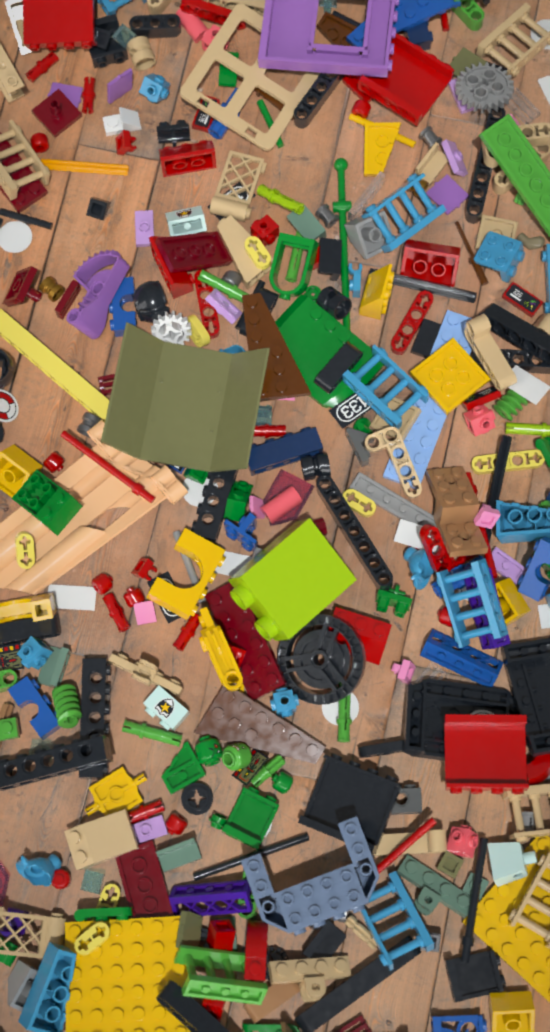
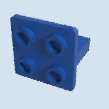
M251 512L247 517L244 515L238 523L239 527L226 519L224 521L225 532H227L226 536L233 541L238 540L241 542V546L248 552H251V550L254 552V549L258 547V542L250 535L257 527L256 516Z

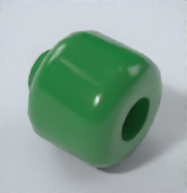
M284 771L278 774L275 773L271 779L273 781L272 788L281 794L287 793L293 784V777Z

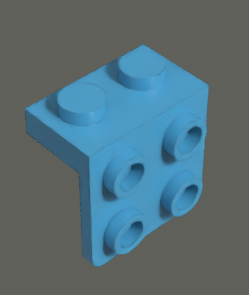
M490 231L477 251L474 262L499 271L502 281L509 283L511 277L516 275L519 262H522L525 257L522 241Z

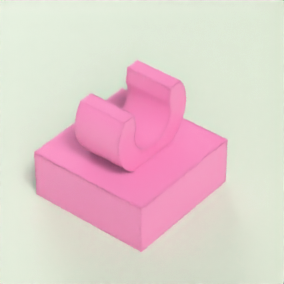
M482 504L473 521L476 526L492 529L501 514L499 510L491 508L490 505Z
M403 659L402 665L394 663L391 671L398 675L397 678L402 683L409 685L416 666L411 661Z

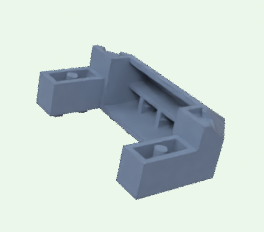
M357 816L338 823L352 864L279 892L274 890L262 854L259 853L241 860L262 921L287 933H294L297 936L307 932L306 928L313 925L314 928H318L326 924L325 920L333 918L336 921L346 917L345 913L352 910L353 913H357L365 909L364 905L369 903L380 876Z

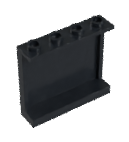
M331 753V756L324 754V758H326L306 812L304 816H300L298 823L344 841L338 823L357 816L370 852L376 854L402 785L398 784V779L386 775V778L378 776L379 771L369 767L365 771L360 769L361 764L351 760L349 763H345L342 761L343 757L333 753Z

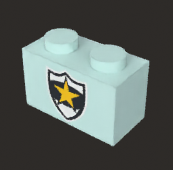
M201 205L165 213L170 236L207 231Z
M160 686L143 703L146 707L144 711L152 718L157 716L161 720L159 724L167 731L169 729L175 731L190 714L184 706Z

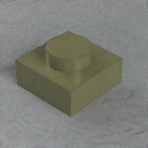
M446 851L436 869L455 879L464 860Z

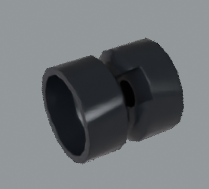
M332 286L324 288L317 298V304L337 320L345 318L352 307L351 300Z
M327 452L316 454L315 457L311 455L300 457L304 481L314 480L316 476L327 475L331 477Z

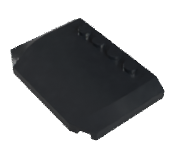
M550 638L502 646L503 662L519 715H527L525 736L529 752L533 757L550 754Z
M425 679L414 685L409 684L406 693L403 752L412 757L445 761V714H471L477 710H487L495 715H519L514 697L506 689L435 679Z

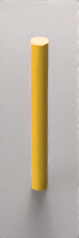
M352 113L349 116V120L365 126V123H374ZM398 133L396 141L412 148L415 147L416 141Z

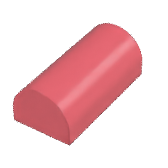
M179 9L176 15L180 17L182 27L194 42L198 43L208 28L199 17Z
M290 486L260 507V510L272 524L301 504L302 498L296 489Z

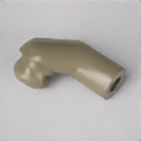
M522 232L517 237V240L522 241V244L529 250L539 249L545 244V239L542 236L529 238Z

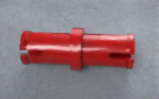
M51 51L44 59L37 61L36 65L25 73L27 79L33 83L40 75L46 74L48 69L59 61V58Z
M89 77L84 78V91L82 92V112L84 114H87V107L89 114L93 113V101L96 98L94 92L95 78L90 77V84Z
M269 423L256 425L253 437H265V439H269V437H283L286 434V425H269Z
M113 593L107 594L102 599L110 612V618H113L120 633L128 630L131 626L125 618L123 608L119 606Z
M195 613L194 617L191 616L186 625L181 627V633L172 645L181 652L184 651L191 637L194 638L195 636L194 632L200 624L198 614Z
M161 799L145 806L142 804L139 806L140 808L128 812L129 817L133 816L130 819L131 824L142 819L147 820L152 815L164 812V806L155 809L156 806L162 804Z

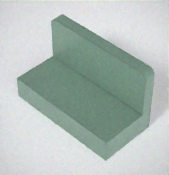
M305 205L302 214L298 215L292 212L287 216L289 222L302 237L313 240L327 237L325 228Z
M49 646L53 653L41 667L37 682L55 688L61 686L71 651L64 647L60 649Z
M195 838L156 852L164 873L202 859Z

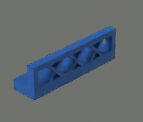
M432 629L420 656L485 687H493L504 663L467 645L459 648L454 638L435 629ZM435 637L441 640L442 642H438L432 638ZM488 663H490V664L496 666L497 669H495V668L489 666Z

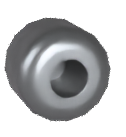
M228 270L221 278L233 286L234 284L239 286L242 280L238 272Z

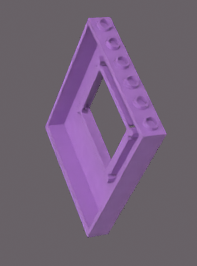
M265 0L258 53L259 68L388 78V71H392L393 60H390V54L394 55V43L391 42L392 38L396 37V27H393V24L398 19V11H395V6H399V0H368L363 47L314 43L319 0Z

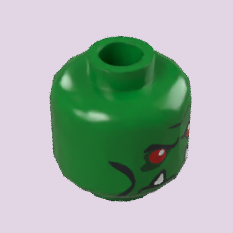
M204 736L195 745V752L200 764L210 767L221 762L220 759L222 758L223 751L218 739Z

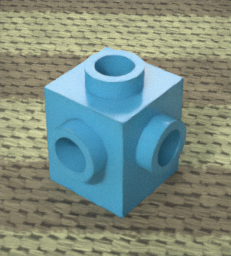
M152 73L144 77L139 93L146 96L149 101L157 103L168 97L170 92L168 89L171 83L167 82L163 76Z
M30 636L21 646L17 655L22 659L20 662L28 669L33 667L39 670L53 651L42 640Z
M288 688L277 689L276 693H273V699L270 700L272 711H276L277 715L282 716V718L292 716L296 712V706H299L297 694H293L292 689L288 690ZM287 698L288 703L282 704L281 699Z

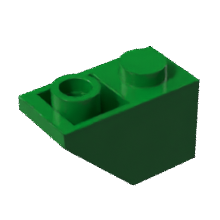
M245 481L234 482L227 498L224 518L239 522L246 515L249 497L252 494L254 485L248 484Z

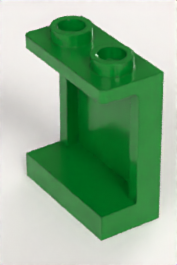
M249 786L248 789L243 787L229 819L222 829V833L259 850L278 811L279 804H277L275 798L268 795L264 798L258 795V790Z

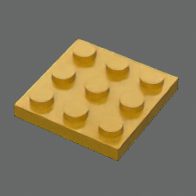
M454 338L410 371V375L419 385H423L428 390L429 396L446 415L490 381L488 375Z

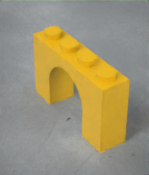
M185 528L174 549L196 562L200 569V581L191 588L183 589L157 577L146 598L187 620L190 615L194 617L199 606L196 603L199 599H204L208 591L205 587L208 582L212 584L217 574L214 571L217 566H222L226 558L223 556L226 550Z
M53 592L0 602V624L22 618H33V622L53 618L56 613Z

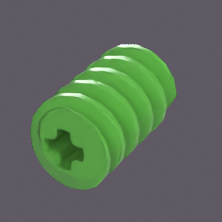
M510 389L507 391V395H503L501 400H498L493 407L501 417L512 421L513 418L510 414L517 416L516 409L522 411L523 407L521 404L527 406L528 402L524 397Z
M72 684L57 686L52 690V698L58 725L62 728H73L82 717L76 687Z

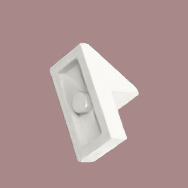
M119 107L120 114L102 117L106 136L120 134L123 130L130 132L142 130L138 112Z

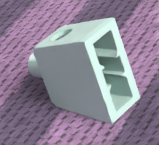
M520 842L487 843L493 880L497 887L528 876L527 865L538 863L535 850L524 852Z

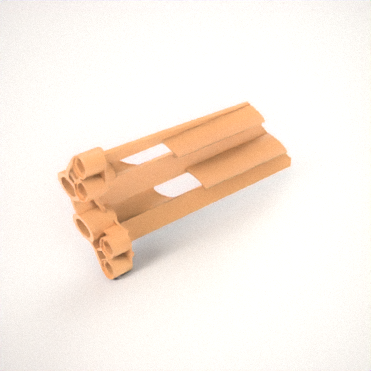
M100 420L87 431V434L96 444L91 450L134 482L142 484L145 487L144 489L156 497V499L151 504L140 495L137 496L132 492L131 488L85 454L82 455L52 480L83 506L58 536L21 506L0 522V588L37 595L166 498L174 505L188 491L166 465L160 469L147 461L136 459L101 443L105 423ZM117 507L130 508L104 531L87 527L108 509ZM22 531L28 532L34 541L35 563L29 569L21 568L16 560L15 537ZM25 536L19 541L23 544V548H26V541H29ZM24 552V559H21V561H23L24 564H26L27 560H30V558H28L26 552Z

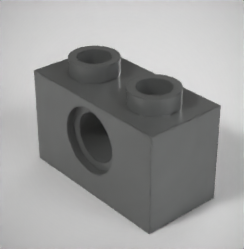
M415 784L404 785V788L400 789L399 794L406 797V803L400 805L395 802L391 815L421 814V788H416Z

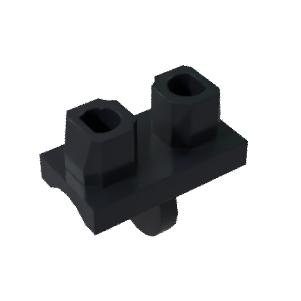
M178 120L175 125H169L167 121L160 122L159 126H156L158 144L172 142L173 147H176V142L191 141L189 123H186L185 120Z

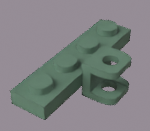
M407 854L398 868L397 874L421 889L414 901L416 910L428 916L440 902L465 919L468 915L471 896Z

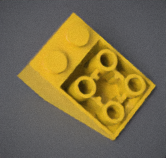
M388 264L368 275L359 315L381 320L382 314H386L395 272H392V264Z

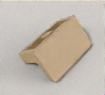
M435 142L415 169L417 175L425 174V177L421 180L429 182L428 187L431 186L449 162L447 156L438 150L439 143Z

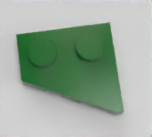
M187 741L161 777L170 794L173 795L205 777L206 774Z

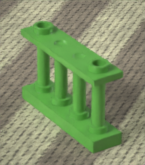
M180 945L174 963L186 965L188 972L182 987L183 996L256 1005L262 1004L268 991L266 983L235 979L233 971L245 973V953ZM195 966L205 967L207 976L197 975ZM214 968L223 969L226 978L216 977Z

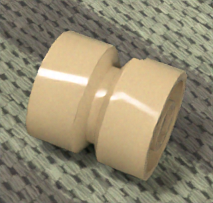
M138 36L127 43V49L136 70L144 71L155 65L156 58L147 37Z

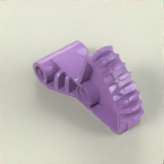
M106 250L105 252L100 251L99 254L95 253L93 257L89 256L87 261L83 260V265H78L79 269L77 271H73V277L87 290V294L82 298L83 301L78 303V309L74 308L69 311L67 322L90 339H97L101 335L106 325L109 304L129 270V264L121 258L119 252ZM114 264V266L112 267L111 270H110V269H106V270H102V271L97 272L98 270H100L101 268H103V267H105V266Z

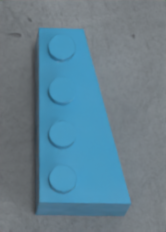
M496 500V509L501 514L496 522V537L501 544L538 541L544 537L550 538V508L545 509L533 505L525 506L520 505V503H505Z

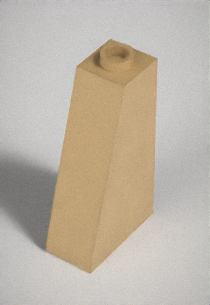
M231 215L221 219L217 225V232L232 258V263L241 276L245 288L249 290L270 272L273 258L271 257V264L267 269H258L245 251V240L251 235ZM250 243V247H253L254 250L257 251L256 244L253 245L252 243ZM258 255L259 262L262 261L263 263H266V258L263 259L260 255Z

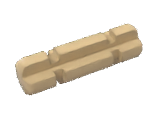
M350 915L346 919L345 924L352 928V931L364 942L366 941L371 949H375L377 945L370 931L361 923H358L353 915Z

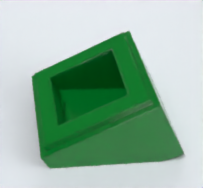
M186 468L183 476L203 485L208 472Z

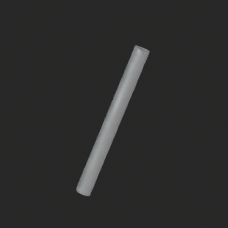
M180 530L173 532L176 543L181 536ZM180 553L192 586H195L199 580L192 561L189 557ZM204 597L203 600L199 599V603L206 602V598Z

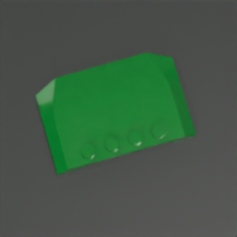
M301 294L275 323L311 392L309 396L322 407L333 408L355 392L342 380L335 390L328 394L314 383L318 374L348 341L363 352L362 358L350 371L351 373H356L374 355L372 354V348L312 299ZM379 361L361 378V382L364 385H368L385 365Z

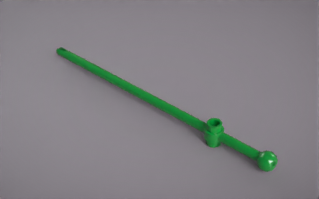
M338 158L334 162V168L338 171L339 199L333 202V212H339L340 240H342V294L349 298L347 232L344 224L347 223V212H352V202L346 201L345 170L348 168V162L344 158ZM350 312L343 318V326L350 330Z

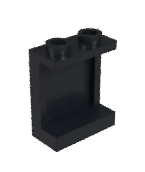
M116 14L94 19L95 27L113 33L108 51L96 46H92L89 49L94 69L128 60L127 50L119 29Z
M494 950L471 954L469 963L462 962L461 957L444 961L453 1002H461L489 995L490 993L504 992L503 987L506 986L504 975L499 973L498 966H501L498 953L495 954Z

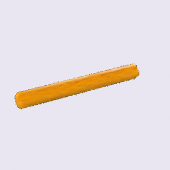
M40 159L49 170L126 176L129 173V166L125 164Z

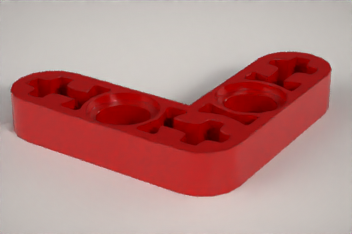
M426 524L420 529L421 541L430 565L435 572L446 569L450 572L455 567L475 556H459L458 559L454 560L453 557H449L438 528L431 524ZM438 545V552L432 554L433 547Z

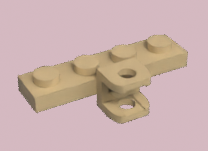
M120 653L117 656L111 654L108 660L110 664L132 674V679L149 687L151 684L157 687L160 686L165 691L181 697L184 691L180 686L181 683L172 678L170 681L164 679V675L158 672L156 665L141 658L139 662L133 664L128 661V657Z
M348 956L270 961L268 963L270 984L300 982V995L304 1002L320 1000L321 996L326 992L325 980L349 979L351 977Z

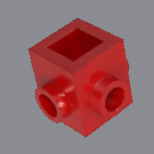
M266 214L260 220L258 219L252 223L251 236L258 237L265 247L267 244H272L279 236V225Z

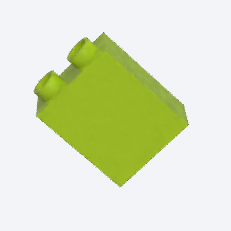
M310 518L295 522L228 579L234 587L230 592L232 599L243 610L247 608L252 610L258 618L254 626L267 641L272 639L281 641L292 638L357 580Z

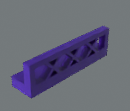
M490 567V568H489V572H490V575H491V578H492V581H493V585H494V588H495V591H496V594H497V598H498V601H499V597H498V593H497V590H496V586H495L493 574H492L491 567ZM473 576L472 581L471 577L464 579L466 590L477 588L476 579ZM479 595L469 598L471 609L483 607V602ZM485 614L474 617L476 628L489 626V621ZM491 633L479 636L482 650L495 649L511 644L508 634L494 639Z
M248 880L173 886L169 896L174 916H180L181 914L177 904H184L189 907L188 910L182 911L192 912L200 916L246 913L253 910L249 895L251 888ZM236 899H244L246 905L240 906L234 901ZM223 901L227 906L219 907L215 902ZM202 902L206 904L208 907L206 909H201L198 906H196V903Z

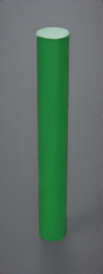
M263 99L258 100L257 105L270 129L274 123ZM281 136L276 142L278 148L284 146Z

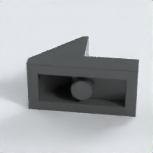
M347 428L345 436L361 467L369 464V457H371L369 451L364 447L365 439L370 434ZM370 439L368 444L374 442V439Z

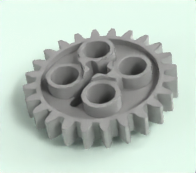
M479 62L477 67L472 64L471 69L465 67V72H460V76H457L455 94L458 95V100H462V105L468 104L467 109L474 107V112L480 109L481 113L484 110L491 113V109L497 112L498 106L504 108V104H509V99H512L514 81L511 80V75H507V70L502 71V66L495 68V63L489 66L488 62H486L485 66H482L481 62Z

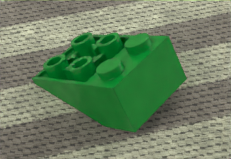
M37 469L12 497L16 503L57 536L83 507L74 497Z

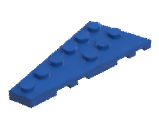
M399 0V6H395V11H398L397 22H394L393 27H396V33L402 30L406 31L428 21L437 14L446 13V10L461 6V2H454L453 0ZM366 20L346 37L352 46L363 47Z

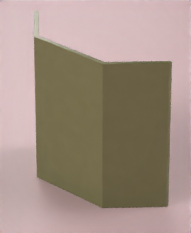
M126 322L101 443L139 460L206 472L247 469L270 348L234 354L164 342Z

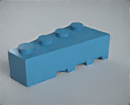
M52 942L48 943L18 1020L26 1030L33 1032H64L63 1025L66 1022L67 1014L66 1003L70 998L69 987L73 979L76 954L66 946Z

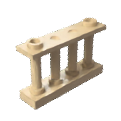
M525 3L478 44L476 55L480 58H483L485 55H491L507 68V75L515 77L519 74L522 67L548 44L550 45V31L547 32L530 18L531 6ZM526 23L541 35L542 38L535 42L521 31L518 26ZM509 34H515L531 48L524 53L506 37ZM498 44H502L515 54L518 59L512 64L494 48Z
M0 43V90L8 104H11L24 97L21 89L24 87V84Z
M13 120L9 121V130L0 134V142L13 137L17 145L1 151L0 160L20 151L23 152L26 159L7 167L3 166L0 162V186L10 200L17 198L19 187L41 178L45 186L48 185L50 176L48 167L43 165L23 136L20 126L16 125ZM28 165H32L36 171L18 180H12L9 175Z
M550 784L529 786V789L524 791V794H512V791H503L502 799H509V802H512L517 833L509 836V840H516V842L522 843L529 841L528 838L550 836V829H544L539 801L541 796L548 795V798H550ZM529 797V800H531L536 831L525 832L520 806L521 798Z
M548 852L546 855H541L537 863L540 866L518 908H513L508 919L511 920L509 926L515 927L518 922L544 937V940L547 942L545 947L550 949V930L548 931L521 915L526 904L550 917V907L531 897L536 885L550 893V884L541 879L546 868L550 869V852Z

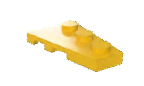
M401 122L365 123L364 177L383 176L400 130Z

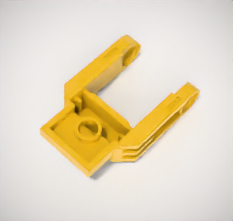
M207 607L200 609L201 616L198 619L202 630L200 631L201 637L198 639L203 652H208L222 686L229 691L240 689L244 693L241 672L220 625L215 626Z

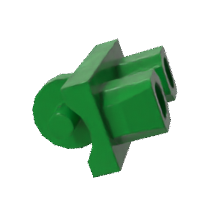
M396 584L395 589L391 588L389 591L379 589L375 601L377 602L376 610L386 613L388 606L395 607L394 615L404 618L407 611L410 610L412 598L405 597L406 592L399 591L400 585Z

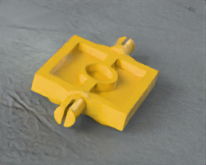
M121 767L90 786L89 790L93 795L95 803L85 809L87 815L90 816L98 810L105 816L125 809L128 812L144 802L138 793L137 786L147 781L145 775L142 773L132 779L128 776L124 767Z

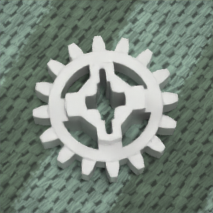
M165 311V316L158 315V320H153L151 334L164 342L185 345L184 341L189 342V336L192 335L191 323L188 322L187 317L182 318L181 312L175 315V311H172L171 314Z

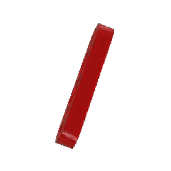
M181 0L180 9L183 12L221 25L224 24L232 12L230 9L203 0ZM241 21L236 29H245L246 22Z
M200 269L195 273L194 281L201 321L209 333L210 339H214L220 334L217 311L200 297L203 292L211 293L213 287L206 283L202 287L201 281L197 280L202 271ZM208 308L214 311L213 315L209 317L203 314L204 310ZM211 321L214 328V333H210L209 330V322Z
M421 291L414 300L391 341L390 347L394 354L402 355L408 349L433 304L434 298L431 292ZM427 297L428 301L424 303L423 308L420 307L422 299ZM414 311H418L421 313L422 317L419 319H414L411 316V313ZM409 326L413 329V332L405 334L402 329ZM402 337L404 339L402 347L397 349L396 344H399Z

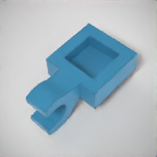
M352 263L348 267L349 274L353 276V280H349V291H353L352 298H360L362 264H359L358 270L352 269Z

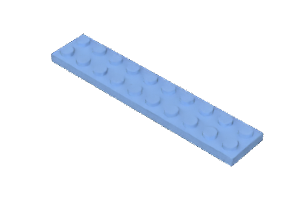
M447 310L430 355L454 338L470 356L472 348L465 337L464 328L466 321L472 318ZM430 396L426 404L419 399L413 405L420 408L422 412L403 441L420 483L423 480L447 417ZM400 449L393 451V456L397 459H401L404 455ZM389 459L383 478L400 484L393 464ZM402 467L400 473L407 477L411 474V470L408 467ZM412 477L408 481H404L405 484L409 482L410 488L415 490L418 489L417 486H412L411 481L414 480V477Z

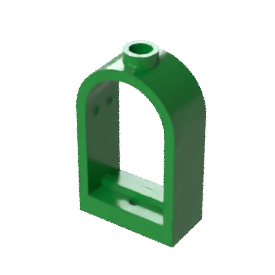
M285 233L279 234L269 278L274 290L280 293V299L290 301V297H297L307 289L319 246L316 240ZM285 246L308 250L301 282L295 289L290 291H283L278 284V275Z

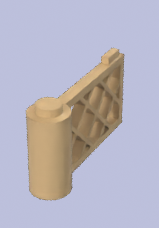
M229 151L216 193L211 201V214L223 217L231 215L235 220L246 222V219H250L252 209L249 207L260 174L265 173L267 166L263 158ZM232 157L238 158L242 163L233 166L231 159ZM254 162L258 163L259 166L251 170L248 164ZM245 166L248 172L240 176L237 169ZM234 172L237 178L228 181L226 175ZM251 176L254 180L253 183L246 185L243 179ZM240 181L243 187L235 191L232 184ZM226 187H229L232 192L228 195L220 193ZM246 191L249 196L247 200L239 198L238 194Z
M0 907V918L3 921L0 924V928L6 925L12 933L4 941L0 938V947L3 946L5 949L0 950V954L43 959L49 942L63 946L65 922L67 921V919L63 918V914L51 913V917L5 912L3 911L4 907ZM14 917H18L23 925L14 932L8 922ZM34 919L42 920L40 930L34 934L28 924ZM26 927L31 937L22 943L16 934ZM14 936L20 946L14 951H10L5 943ZM33 939L38 944L37 954L30 953L25 947Z

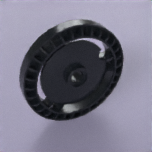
M318 614L292 638L280 641L277 663L286 680L287 685L285 686L288 690L292 689L293 694H297L300 700L311 704L325 705L338 702L354 692L364 675L366 654L360 636L349 623L333 615ZM323 625L322 630H314L304 635L298 641L294 654L291 656L293 644L304 630L311 626ZM332 627L334 631H329L328 628ZM339 632L346 638L352 651L353 663L348 679L345 677L351 663L350 651L346 643L340 644L338 642ZM320 654H322L325 659L323 664H320L318 661V656ZM291 660H293L294 668L291 666ZM294 671H296L299 678L305 684L317 689L332 688L334 692L321 694L308 690L297 680ZM342 682L343 685L340 688H338L337 684Z

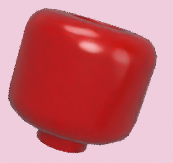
M357 100L353 105L351 113L366 119L371 111V105L367 100Z
M44 133L32 135L30 143L34 152H46L49 149L48 137Z
M53 452L43 462V465L51 473L60 472L64 467L62 464L65 460L57 452Z
M101 573L92 579V586L100 595H104L113 588V579L110 575L107 576Z
M134 587L126 589L127 593L123 595L129 608L134 607L133 604L145 601L140 588L134 589Z
M444 606L438 611L439 622L445 626L453 627L447 607Z
M172 813L165 822V825L171 835H181L188 826V822L180 814Z
M64 869L55 870L51 883L52 886L60 890L69 887L72 880L70 873Z

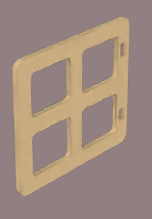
M237 4L181 87L180 96L265 151H270L292 119L295 108L320 73L306 72L295 90L289 92L264 75L267 69L259 68L258 58L253 66H249L225 51L224 46L241 21L246 22L260 32L262 30L263 16L244 4ZM215 61L243 78L241 85L226 107H222L197 91V87ZM255 88H260L284 104L283 109L267 133L261 132L238 117V113ZM201 98L209 104L205 107L198 100ZM250 129L256 133L255 138L246 133V130Z

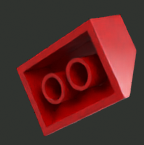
M202 140L194 144L185 143L176 147L167 146L159 149L163 177L217 168L215 148L212 140Z
M149 237L151 253L172 298L175 299L192 292L193 284L195 283L192 274H188L187 271L170 273L155 243L161 237Z
M408 239L405 242L400 275L454 287L461 248Z
M335 607L333 616L349 623L360 636L365 648L366 662L380 665L392 624ZM329 627L328 630L333 632L334 628ZM339 632L337 637L338 642L340 644H347L350 651V657H352V651L349 643L347 642L346 638Z

